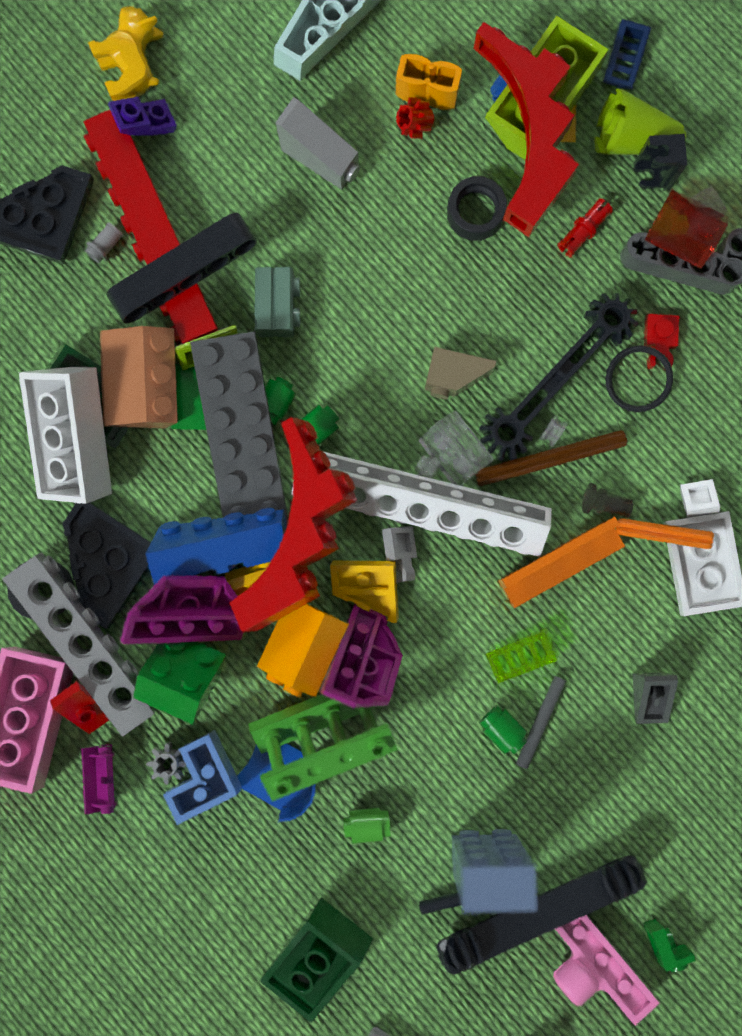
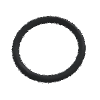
M632 346L618 353L610 362L605 377L606 388L611 399L619 407L631 412H646L662 404L668 397L673 385V370L670 362L660 351L649 346ZM636 352L649 353L659 359L665 368L667 377L666 386L658 399L642 406L625 403L617 396L612 386V375L618 362L625 356Z

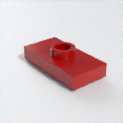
M79 682L73 683L50 700L54 711L88 734H91L109 721L92 696Z

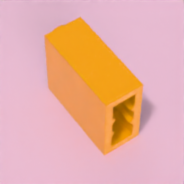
M306 604L278 619L257 667L268 673L266 676L267 680L280 686L284 685V691L297 697H301L302 693L316 697L349 624L314 606Z

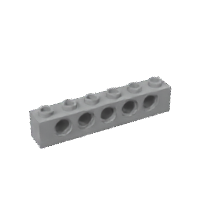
M41 552L2 578V580L123 737L154 715L156 708L133 698L138 675L137 669L129 660L124 661L117 652L119 646L110 634L104 635L97 626L100 624L98 617L90 608L85 610L78 600L80 594L72 583H65L58 574L60 568L56 561L49 555L45 557ZM40 582H46L52 587L51 597L46 598L40 595L38 591V584ZM61 608L69 610L73 617L72 623L61 622L58 618V610ZM79 635L88 636L92 640V648H81L77 643V637ZM97 662H108L112 667V673L108 675L101 674L97 670ZM119 687L129 689L132 698L129 700L120 699L116 694V689Z

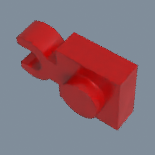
M647 314L644 326V346L660 351L665 355L672 367L674 358L669 349L678 347L679 315ZM650 354L647 359L648 369H653L656 365V357Z

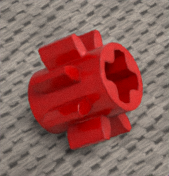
M409 97L408 105L399 106L396 121L398 127L402 129V135H410V138L422 139L423 131H431L434 124V113L429 108V101H421L420 98Z

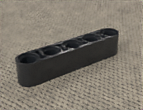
M239 213L229 214L118 282L108 290L106 295L123 323L135 322L250 251L256 245L257 240Z

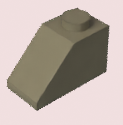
M434 347L425 390L430 391L431 396L440 399H448L449 396L455 397L491 375L496 361Z

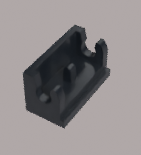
M685 134L654 135L648 137L633 163L635 172L643 173L648 171L653 175V179L650 181H640L639 186L641 188H663V191H669L687 166Z

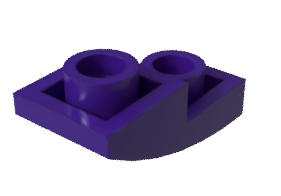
M132 97L108 103L120 133L151 136L175 132L177 125L165 99L141 103L139 97Z

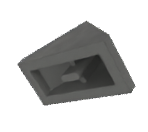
M664 672L632 673L636 724L668 723L679 681L677 675Z

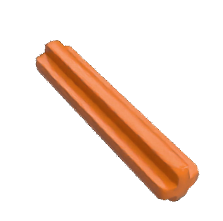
M624 518L618 519L620 525L616 527V532L622 536L703 549H711L714 544V533L710 531Z

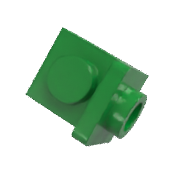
M656 919L643 923L655 959L665 972L682 971L688 967L689 963L696 961L694 953L685 944L676 946L673 935L668 927L664 928Z

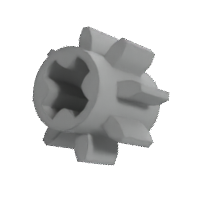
M171 742L166 743L164 752L158 747L152 750L156 758L146 763L147 766L153 767L154 774L151 777L152 780L161 777L164 778V784L168 785L171 782L172 775L179 780L184 776L180 768L186 766L185 761L179 750L172 749ZM170 757L174 762L171 764V767L166 769L163 764L166 761L165 759Z

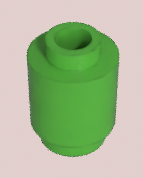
M380 807L349 810V817L343 818L345 838L351 837L352 844L383 841V837H391L388 810H380Z

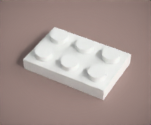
M730 512L663 522L664 525L714 533V544L711 549L667 543L680 616L742 607V575Z

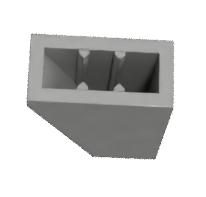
M293 97L275 122L281 151L342 190L347 181L351 183L356 178L360 170L358 152L302 102Z

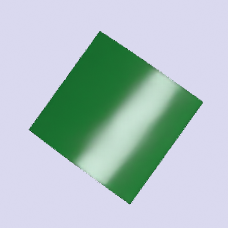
M175 363L178 423L172 425L171 429L206 430L195 366L182 371L179 363Z

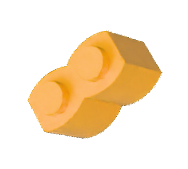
M417 54L401 55L396 74V95L405 101H408L409 97L420 98L421 101H429L430 106L441 110L454 109L460 89L462 69L446 61L431 62Z

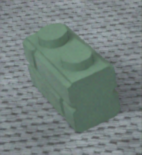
M255 268V332L258 337L295 336V327H300V308H295V297H300L301 286L300 278H295L293 268Z

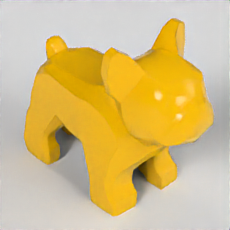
M134 6L121 8L118 30L111 33L102 42L94 40L88 42L92 54L97 59L102 71L118 67L122 72L119 80L105 82L113 101L139 97L150 87L159 84V79L153 77L149 67L145 48L149 42L163 38L164 34L161 30L154 27L158 21L156 16L147 17L140 8H135Z

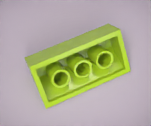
M556 15L531 50V53L537 58L545 48L551 53L562 56L566 63L571 66L565 83L553 98L554 101L564 103L571 112L600 71L609 49ZM507 84L487 112L485 118L507 149L525 160V128L519 106Z

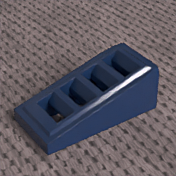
M621 19L614 36L602 83L632 91L651 31L650 26ZM623 36L636 39L638 43L633 44L623 41ZM620 47L635 51L634 56L619 52ZM616 59L632 63L631 68L616 64ZM613 70L629 74L628 80L612 76Z

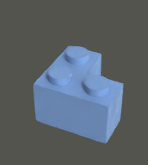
M215 730L185 744L179 749L192 777L171 787L163 794L177 825L238 795L242 789Z

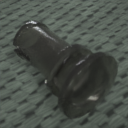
M589 483L583 494L581 508L584 514H588L593 509L594 513L601 514L602 512H607L628 518L632 513L634 503H632L633 499L630 497L626 498L610 494L603 488L597 491L596 484Z

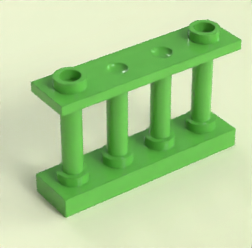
M321 694L249 723L250 733L260 753L268 751L272 770L261 774L260 779L271 800L275 801L301 789L397 751L398 748L388 724L386 723L379 727L377 725L372 709L378 706L353 708ZM360 714L366 732L347 739L341 721ZM329 726L335 745L316 752L311 733ZM298 739L303 758L285 765L280 746Z

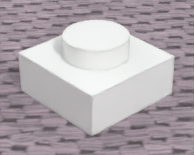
M713 479L680 485V493L687 518L720 512V504Z

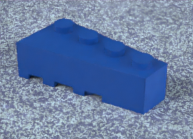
M264 508L254 514L243 515L240 512H235L218 519L200 517L189 523L180 524L178 521L164 523L158 528L146 552L153 584L155 585L163 576H196L208 570H213L218 575L229 572L238 563L242 562L245 567L271 562L287 528L284 509Z

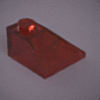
M672 189L644 240L702 268L716 249L728 226L729 217Z

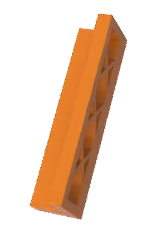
M616 517L603 521L499 579L498 582L512 607L520 606L625 547L615 529L620 525Z

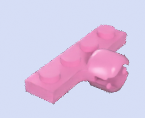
M587 915L555 929L568 944L572 952L570 958L554 971L553 977L557 985L573 1004L582 1006L597 991L604 990L635 1026L659 1004V1001Z

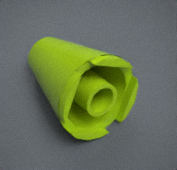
M617 88V95L611 93L602 107L597 126L602 127L601 136H595L594 144L595 150L603 155H638L649 136L685 134L686 140V131H684V125L628 91Z

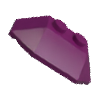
M163 576L128 612L120 641L122 644L241 640L244 632L241 631L229 604L238 596L223 576Z
M354 604L346 622L349 625L325 675L320 692L353 708L388 705L403 655L393 633L387 626L386 616L372 609L368 612Z

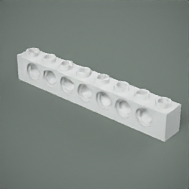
M324 452L331 464L329 469L344 471V473L351 477L355 487H357L353 492L358 501L346 507L347 509L363 512L369 516L391 519L401 524L407 523L423 527L429 531H439L455 535L461 539L483 542L493 547L499 546L515 550L525 555L541 556L551 528L552 508Z

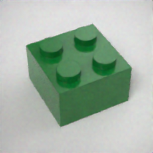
M199 642L158 643L137 675L133 698L193 725L220 677L226 654Z

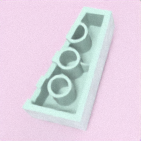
M302 0L274 47V65L296 79L301 80L381 0Z

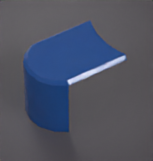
M289 744L280 746L285 765L303 758L302 751ZM256 745L246 766L237 775L242 789L279 809L278 822L291 821L301 816L312 804L316 784L272 801L260 779L261 774L272 770L268 751L261 754Z

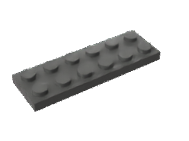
M256 332L190 342L223 518L230 513L240 512L246 515L254 514L264 508H273L275 510L284 509L286 522H288L287 506Z

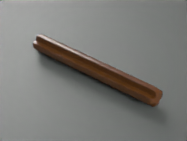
M623 430L615 431L478 469L474 472L477 485L481 487L625 447L627 445V438Z

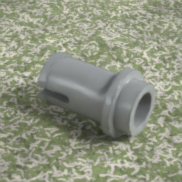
M108 222L92 242L88 241L86 243L88 247L85 249V252L97 263H100L102 260L106 261L108 259L106 255L124 235L113 224Z

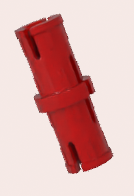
M598 198L596 203L583 217H578L575 220L574 227L557 244L558 249L562 253L566 249L568 250L565 256L572 258L574 253L587 239H592L597 233L596 229L613 212V208L609 203L604 207L602 206L606 200Z

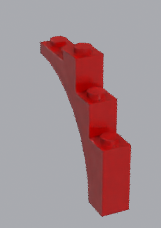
M483 22L476 31L473 49L491 63L508 84L519 106L525 128L526 158L524 174L518 190L506 209L503 220L527 237H530L570 183L579 166L570 153L556 148L569 131L575 116L564 103L553 100L565 83L571 66L566 63L562 56L551 53L545 48L536 58L527 47L517 45L508 39L502 30L497 27H491Z
M290 417L281 423L289 445L293 468V500L287 528L280 546L266 570L249 589L229 602L242 632L259 631L320 597L316 588L318 586L317 579L307 567L339 549L335 541V530L325 519L358 501L353 492L355 485L351 477L344 473V471L329 469L331 466L327 455L319 449L315 440L317 433L314 427L308 421Z

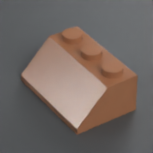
M137 326L101 331L103 426L165 429L178 423L174 328Z

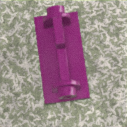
M112 744L81 748L84 814L101 812V814L114 813L117 801H115L112 756H115V754L112 752Z

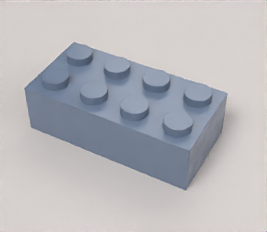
M496 829L492 830V835H479V831L462 830L459 832V835H452L453 877L463 913L537 911L535 865L516 834H512L511 830Z

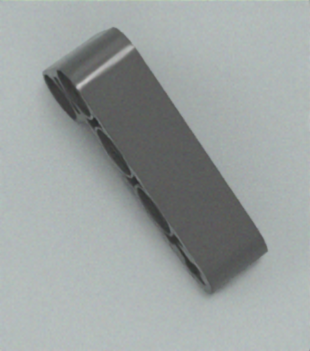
M742 228L733 230L719 244L716 252L639 232L629 238L620 253V260L630 270L726 295L742 283ZM731 243L737 244L741 252L735 251ZM662 255L669 256L673 260V265L665 263ZM692 263L699 264L703 269V273L695 271ZM723 271L732 275L733 282L726 280Z

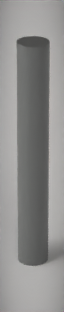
M554 676L526 739L527 742L517 759L516 764L518 766L528 769L566 680Z

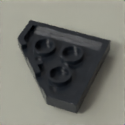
M62 165L51 170L52 174L38 181L33 179L13 189L12 194L0 199L1 245L61 264L65 263L94 178L91 174Z
M76 503L62 524L69 545V560L73 580L76 581L77 591L80 594L78 600L85 610L90 608L96 614L100 622L99 625L105 629H110L149 569L146 552L151 541L92 503Z

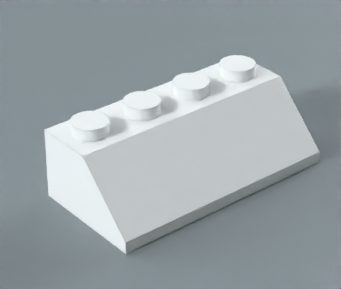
M66 367L19 372L37 499L87 504L112 494L96 368Z

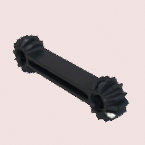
M618 292L611 299L604 293L600 296L599 301L592 300L589 304L590 310L584 314V319L592 323L587 332L510 415L505 416L503 410L499 407L495 410L496 418L491 414L485 416L484 419L488 425H481L479 431L487 434V436L480 439V444H491L486 451L488 455H491L496 449L499 451L497 459L502 461L506 452L511 460L517 458L516 450L524 454L528 450L524 443H530L533 440V436L524 433V428L606 339H610L617 347L622 344L623 339L629 340L633 336L631 330L638 326V321L633 319V317L638 313V309H628V305L631 302L630 298L625 299L622 303L620 302ZM604 315L614 316L617 320V325L611 326L607 324ZM592 334H596L599 340L578 363L573 364L570 361V357ZM540 390H545L547 396L525 420H518L517 415ZM500 427L510 428L514 434L513 440H502L498 435V429Z
M631 855L623 856L597 867L593 871L537 895V911L500 912L443 938L436 946L441 964L444 965L447 973L458 974L474 968L490 958L611 903L636 894L644 889L647 883L644 876L645 872L636 857Z

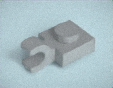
M413 526L383 529L386 561H396L397 583L415 580V571L411 562L412 558H417Z

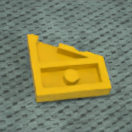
M332 561L330 570L332 594L345 601H352L358 607L368 612L372 609L387 616V621L397 623L399 611L396 561Z

